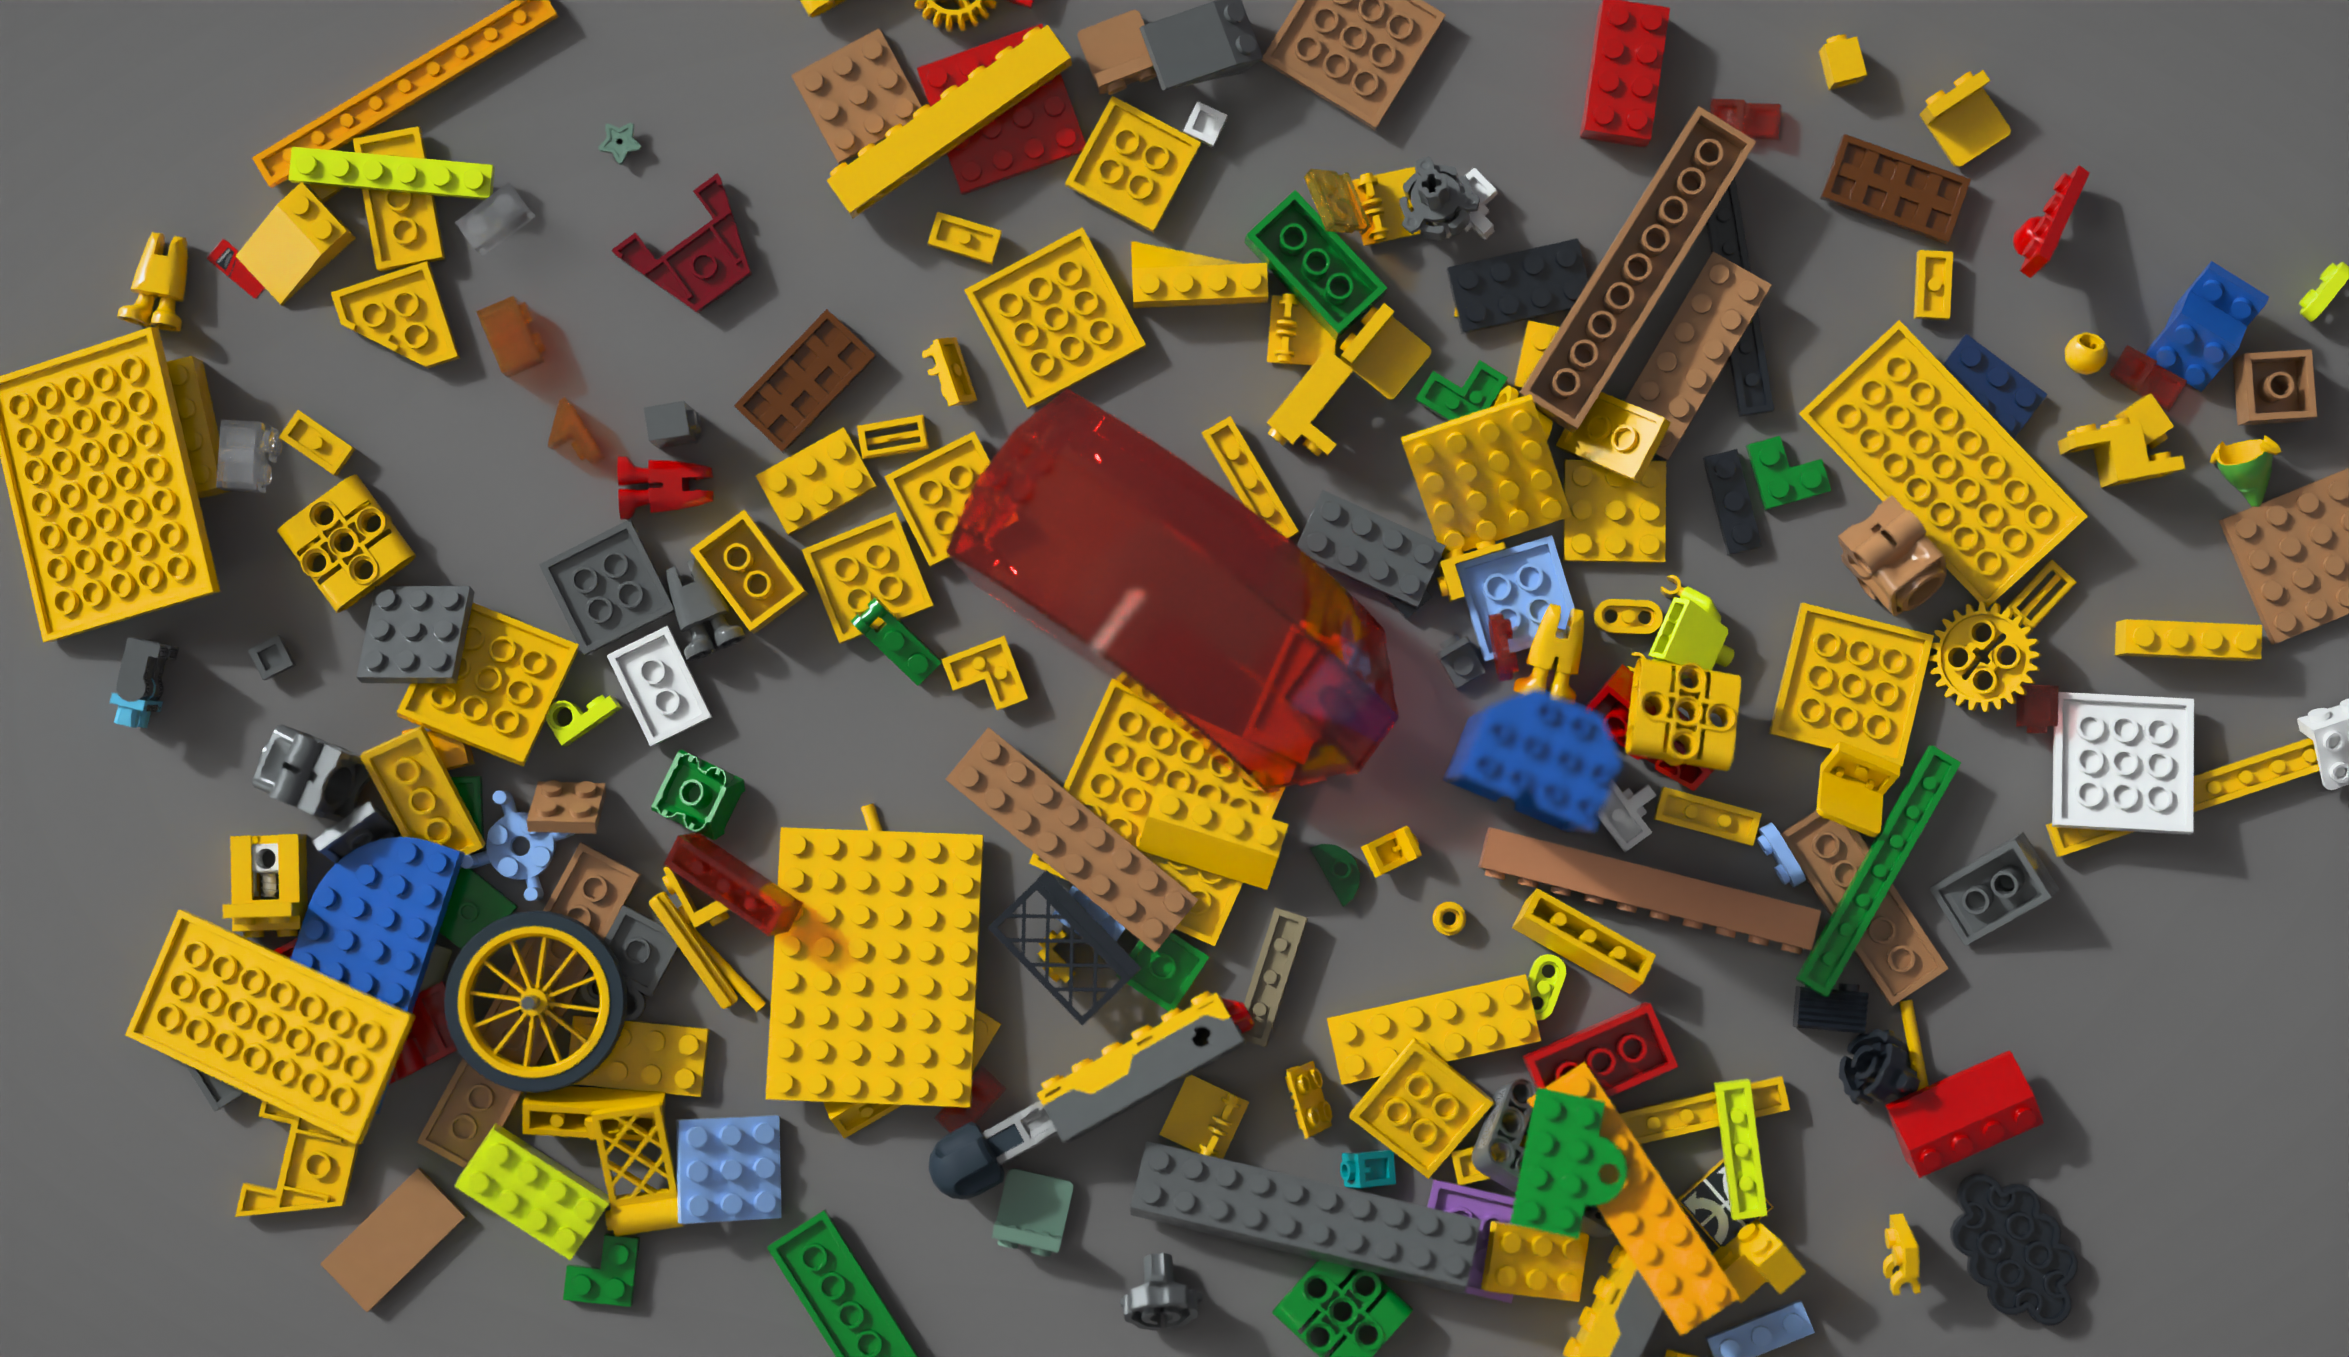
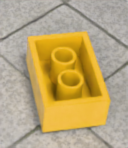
M746 510L741 511L690 549L691 553L749 631L754 634L809 594Z

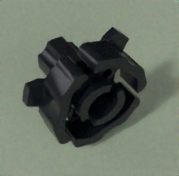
M1875 1029L1870 1033L1859 1034L1849 1043L1847 1051L1853 1054L1854 1057L1851 1059L1848 1056H1844L1841 1059L1839 1079L1842 1080L1844 1092L1850 1096L1852 1103L1858 1105L1862 1102L1870 1106L1874 1103V1100L1881 1103L1891 1094L1902 1098L1918 1090L1920 1080L1917 1077V1072L1906 1067L1907 1052L1901 1049L1903 1042L1894 1036V1031L1890 1029L1884 1031Z

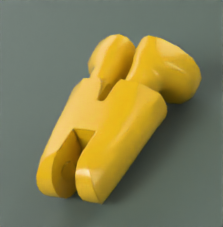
M152 232L130 291L139 294L133 305H124L119 308L117 318L144 327H151L152 325L161 330L181 331L182 320L175 313L176 301H184L188 261L187 239L174 236L170 243L168 256H163L165 247L164 234ZM160 297L158 309L153 313L155 298Z
M1550 604L1538 627L1526 660L1527 664L1534 666L1533 671L1529 677H1521L1515 680L1513 690L1520 694L1535 688L1546 692L1548 673L1553 668L1555 670L1554 678L1546 693L1575 704L1577 695L1570 687L1569 680L1570 674L1578 675L1584 636L1583 610L1572 608L1566 629L1558 628L1561 606Z

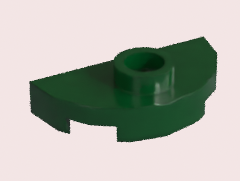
M1320 844L1311 847L1312 854L1341 905L1344 907L1354 898L1359 888L1360 872L1356 860L1347 850L1337 845Z

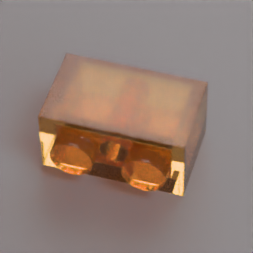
M511 296L476 311L501 372L505 376L511 377L545 362L542 352L546 351V347L538 332L533 334L529 324L533 320V316L526 302L520 303L515 296Z

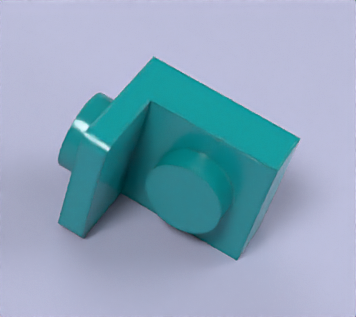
M1379 1150L1361 1153H1342L1340 1174L1344 1180V1186L1366 1188L1396 1184L1394 1152L1392 1150Z

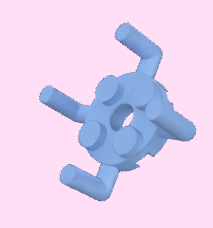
M498 790L493 794V801L501 804L504 817L500 818L488 831L486 851L474 855H464L461 867L474 869L491 863L501 875L511 879L526 881L528 887L524 892L526 900H541L544 892L538 875L542 874L552 861L556 850V841L571 837L575 833L528 832L527 818L529 813L517 812L512 794L508 791ZM519 836L526 837L530 842V849L523 856L517 855L512 847L513 841Z

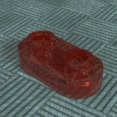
M1502 613L1488 615V627L1498 681L1513 680V673L1519 672L1516 653H1510L1508 639L1513 638L1510 619H1504Z

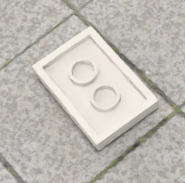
M669 626L607 655L651 747L713 717Z

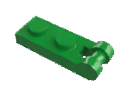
M874 597L868 603L869 608L862 615L857 614L851 620V623L919 686L942 663L941 659L879 599ZM880 617L885 623L876 630L871 624Z

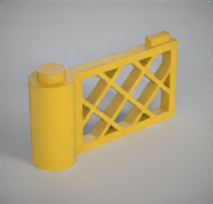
M660 1101L592 1111V1118L586 1119L589 1139H596L609 1197L611 1210H606L605 1212L608 1231L613 1230L615 1236L618 1237L684 1227L685 1224L678 1223L677 1181ZM654 1112L656 1123L650 1131L634 1122L639 1114ZM614 1118L624 1126L616 1136H613L603 1129L601 1120ZM628 1128L644 1137L636 1149L620 1140ZM656 1131H658L659 1138L654 1135ZM605 1140H607L608 1142H610V1144H609L608 1146H606V1141H605ZM649 1141L662 1150V1154L656 1162L640 1153ZM615 1146L630 1155L622 1167L609 1160L608 1154ZM635 1159L650 1168L642 1180L627 1171ZM663 1161H664L665 1168L661 1166V1163H662ZM656 1171L668 1179L669 1188L655 1189L647 1184V1181ZM621 1176L636 1185L632 1193L617 1195L615 1184Z

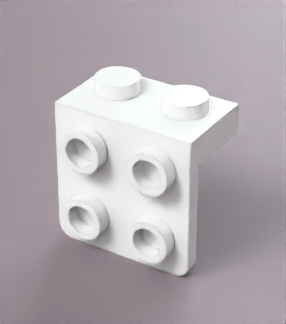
M2348 698L2341 701L2338 706L2328 709L2317 708L2311 710L2307 716L2297 718L2299 730L2313 740L2322 784L2328 790L2349 785Z

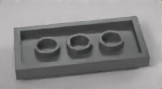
M1322 490L1294 552L1417 608L1445 545Z

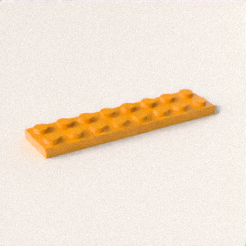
M1582 1063L1547 1086L1545 1089L1606 1101L1599 1136L1608 1138L1621 1149L1627 1162V1178L1622 1190L1616 1197L1596 1206L1679 1333L1683 1335L1740 1298L1586 1063ZM1536 1094L1527 1099L1532 1108ZM1605 1164L1600 1168L1599 1175L1603 1182L1613 1184L1619 1179V1170L1613 1164Z

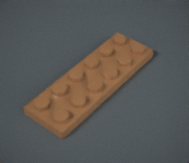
M1712 252L1625 399V402L1664 417L1671 422L1655 453L1669 461L1772 287V284L1715 252Z
M1815 810L1780 834L1801 867L1806 880L1830 916H1832L1867 855L1869 847L1858 831L1823 818ZM1892 884L1854 950L1890 1006L1895 1005L1949 969Z

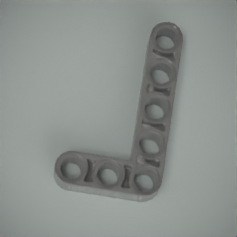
M1518 1078L1497 1089L1493 1097L1494 1104L1488 1110L1472 1153L1473 1165L1480 1173L1515 1193L1520 1176L1519 1167L1521 1168L1525 1151L1519 1145L1533 1110L1527 1099L1536 1094V1088L1533 1083L1525 1078ZM1513 1092L1516 1094L1518 1101L1515 1100ZM1502 1121L1505 1123L1507 1131L1504 1129ZM1491 1151L1495 1154L1496 1160L1493 1159ZM1586 1205L1581 1231L1596 1239H1603L1613 1235V1230L1609 1224H1606L1597 1206Z

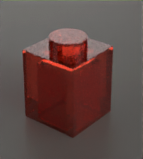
M2022 685L2027 694L2025 696L2017 693L2016 727H2027V733L2047 734V728L2058 726V686Z

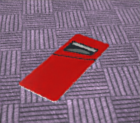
M222 239L207 259L249 295L257 298L265 287L236 257L239 251L227 240Z

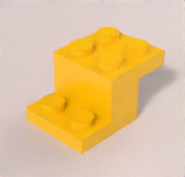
M2129 418L2109 421V424L2101 425L2100 429H2096V424L2079 426L2075 430L2068 431V437L2058 441L2060 455L2089 449L2094 450L2101 488L2164 477L2185 469L2183 455L2171 457L2170 452H2163L2148 457L2141 421L2130 423Z

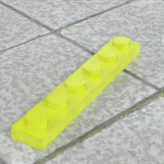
M292 147L288 180L293 183L303 182L304 184L492 201L495 167L489 164Z

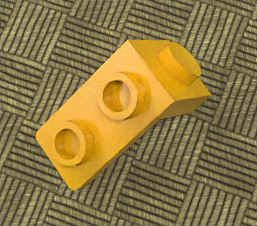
M1495 539L1477 543V550L1464 554L1463 548L1443 554L1445 560L1438 563L1441 576L1436 578L1441 596H1448L1449 602L1463 599L1465 594L1455 565L1505 550V542L1496 544Z
M668 865L663 868L666 876L662 877V880L671 895L677 894L682 903L678 907L679 912L688 925L692 923L695 928H699L710 922L711 926L714 927L730 918L728 911L735 907L729 896H724L708 906L697 910L674 865Z

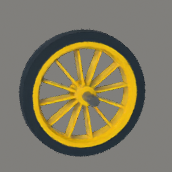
M526 911L503 917L489 924L464 946L448 976L444 1000L445 1016L450 1036L459 1053L483 1077L512 1090L534 1093L559 1090L581 1081L595 1071L609 1056L624 1026L627 1012V989L625 978L616 956L606 942L591 928L562 914L547 911ZM527 937H543L535 985L532 983L516 940ZM549 938L570 946L574 950L548 983L543 985ZM509 943L527 989H524L489 961L493 954ZM579 953L588 963L595 976L553 992L551 989L552 985ZM484 965L522 994L521 997L474 991L477 978ZM594 980L597 981L600 994L599 1008L556 1002L555 996ZM473 995L519 1001L520 1006L476 1023L473 1010ZM563 1007L598 1012V1019L590 1037H585L553 1011L554 1008ZM522 1010L524 1012L523 1015L494 1050L486 1042L478 1027ZM548 1015L584 1042L578 1051L565 1060L561 1057L546 1019ZM530 1016L525 1058L522 1065L503 1057L499 1053L527 1017ZM537 1018L540 1019L557 1062L555 1064L530 1066Z

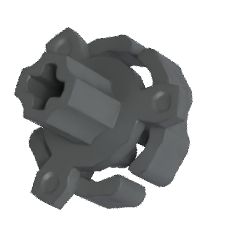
M1429 156L1417 160V172L1404 183L1405 197H1402L1399 201L1405 217L1402 226L1411 234L1419 231L1426 239L1443 241L1446 238L1444 226L1432 227L1426 223L1428 221L1437 223L1449 222L1454 218L1457 211H1460L1458 217L1448 224L1450 233L1455 236L1459 235L1470 222V212L1478 210L1480 197L1473 194L1469 179L1466 176L1458 177L1455 167L1434 165ZM1458 181L1460 182L1461 188L1464 190V193L1462 194L1460 192L1459 185L1457 184ZM1408 199H1411V204L1414 209V211L1412 212L1410 211Z
M1160 1253L1149 1254L1143 1257L1145 1284L1131 1289L1130 1294H1126L1120 1299V1306L1124 1309L1125 1321L1136 1325L1140 1329L1159 1330L1161 1329V1314H1165V1328L1175 1329L1189 1324L1190 1320L1198 1316L1197 1304L1202 1301V1293H1198L1196 1290H1187L1186 1285L1174 1282L1172 1255Z

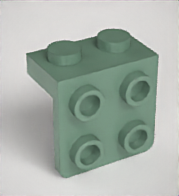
M1010 1169L1007 1172L997 1220L994 1224L991 1238L999 1239L998 1245L1017 1249L1018 1244L1031 1246V1252L1038 1255L1051 1256L1052 1251L1058 1253L1073 1193V1183L1069 1180L1021 1169Z

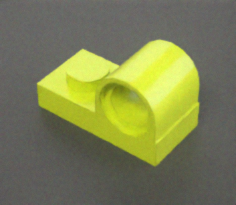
M600 695L586 705L588 711L585 713L577 704L568 701H557L550 706L546 721L561 746L568 747L622 709L617 699L610 695L607 698L604 695ZM569 708L573 715L572 721L569 725L562 727L558 723L557 715L561 709Z

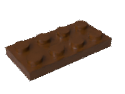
M1844 134L1839 143L1820 199L1947 244L1952 235L1971 179Z
M826 309L737 401L734 407L784 453L876 358V355Z

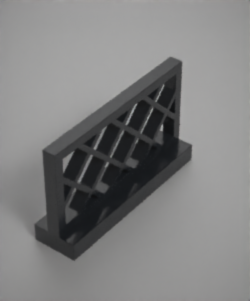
M1047 870L988 926V929L1082 1026L1141 970V967ZM1036 891L1047 901L1046 914H1026V900ZM1022 905V914H1013ZM1050 905L1060 915H1050ZM1007 918H1022V938H1007L998 927ZM1026 918L1046 919V939L1026 938ZM1050 919H1065L1070 924V939H1050ZM1074 930L1083 939H1074ZM1011 942H1022L1021 952ZM1025 943H1046L1045 963H1031L1025 957ZM1049 943H1070V963H1049ZM1074 943L1089 944L1094 949V964L1073 963ZM1097 954H1099L1100 957L1107 964H1097ZM1036 967H1045V977ZM1049 967H1069V987H1054L1049 982ZM1073 967L1094 968L1093 988H1073ZM1097 968H1112L1121 979L1112 988H1097ZM1059 991L1069 992V1002ZM1073 992H1093V1006L1083 1016L1072 1006ZM1097 992H1107L1097 1002Z

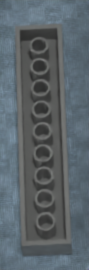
M1148 1141L1145 1144L1130 1205L1132 1216L1465 1294L1481 1224V1220Z

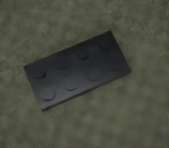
M1578 238L1451 266L1446 269L1461 334L1571 310L1588 283Z

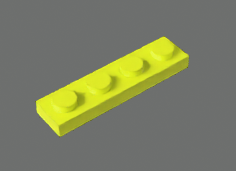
M1741 1079L1714 1083L1731 1218L1739 1220L1767 1216L1750 1080Z

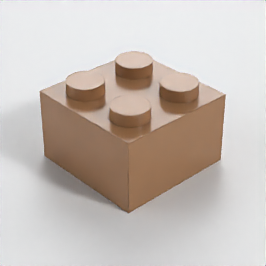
M2312 349L2244 353L2233 359L2238 426L2305 422L2317 417Z

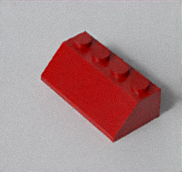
M2010 1050L1885 1105L1905 1161L1919 1178L2044 1124L2035 1095Z

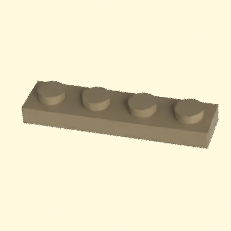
M1276 907L1274 909L1244 1001V1005L1255 1023L1251 1030L1244 1033V1038L1248 1042L1263 1047L1268 1045L1308 921L1307 917Z

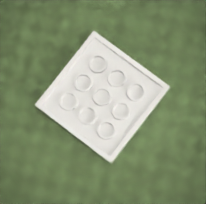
M2056 692L2054 694L2052 827L2191 835L2193 833L2194 699Z

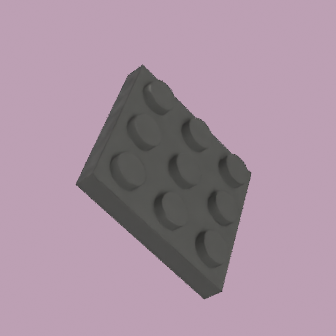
M630 519L539 564L585 656L675 610L654 564Z
M375 586L356 678L361 683L457 684L475 594L470 586Z

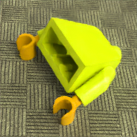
M1667 576V580L1675 583L1677 588L1673 591H1669L1662 586L1660 588L1661 593L1667 598H1673V601L1648 656L1652 657V660L1678 665L1695 663L1706 670H1712L1715 663L1727 667L1734 658V649L1724 645L1728 635V628L1721 623V615L1714 602L1708 596L1689 586L1682 587L1681 581L1677 576ZM1634 652L1631 654L1633 656H1640L1641 658L1646 659V657L1640 652ZM1628 666V668L1634 672L1635 669L1633 667ZM1681 675V679L1689 678L1686 675Z

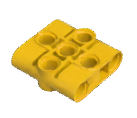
M357 474L351 475L338 483L277 530L301 563L303 572L312 578L336 613H340L354 605L373 591L375 586L384 583L411 563L416 557V554L394 526L391 517L383 511ZM331 508L334 512L333 521L328 525H323L320 520L321 513L325 509ZM378 515L381 519V526L377 531L370 532L367 528L368 520L372 516ZM351 535L354 545L350 551L343 552L340 548L341 539ZM319 555L325 556V568L320 572H315L313 568L314 559ZM366 562H371L374 570L373 574L368 579H362L360 576L361 566Z
M1639 658L1633 675L1625 746L1626 753L1664 760L1672 766L1688 764L1728 771L1734 755L1741 690L1740 675L1706 670L1695 663L1678 665ZM1681 675H1686L1692 680L1693 688H1687L1683 685ZM1644 702H1650L1655 706L1656 716L1646 712ZM1678 708H1683L1688 712L1689 721H1683L1678 716ZM1711 713L1721 718L1722 727H1717L1712 723ZM1674 740L1684 744L1685 755L1679 754L1675 750Z

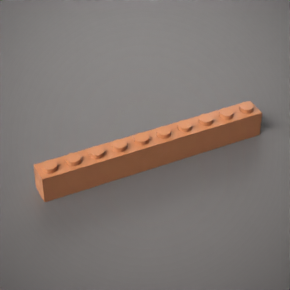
M1491 827L1487 829L1478 867L1486 869L1485 876L1504 880L1505 875L1508 874L1519 877L1517 884L1537 888L1540 882L1552 885L1550 892L1569 897L1571 891L1584 893L1583 900L1603 905L1604 899L1617 902L1616 909L1636 913L1637 907L1651 910L1649 917L1668 922L1670 915L1683 918L1682 925L1702 930L1703 924L1715 926L1716 934L1735 938L1736 932L1749 935L1748 942L1768 946L1769 940L1782 943L1781 950L1801 955L1802 949L1812 950L1821 915V910Z

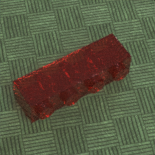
M696 832L678 835L663 864L768 936L789 932L803 905L801 901Z

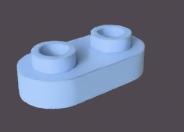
M1770 822L1760 828L1759 833L1761 836L1757 838V842L1767 856L1772 854L1778 866L1774 867V870L1784 885L1790 883L1792 887H1796L1806 881L1801 867L1775 825Z

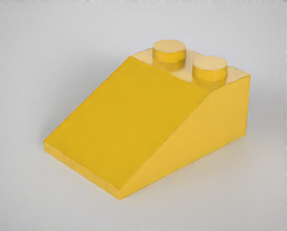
M301 182L274 207L237 253L236 257L279 304L283 305L356 237L320 200L312 189Z

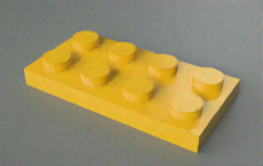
M419 126L353 139L354 149L357 153L427 159L422 130ZM362 189L376 269L379 272L412 266L425 261L433 262L445 259L434 195Z
M423 725L362 752L360 758L402 837L428 840L465 852V855L484 848L486 843Z
M573 1015L572 1026L589 1038L598 1017ZM625 1021L620 1037L605 1061L590 1075L574 1084L627 1090L665 1092L666 1094L702 1097L709 1029ZM572 1033L569 1057L584 1044Z

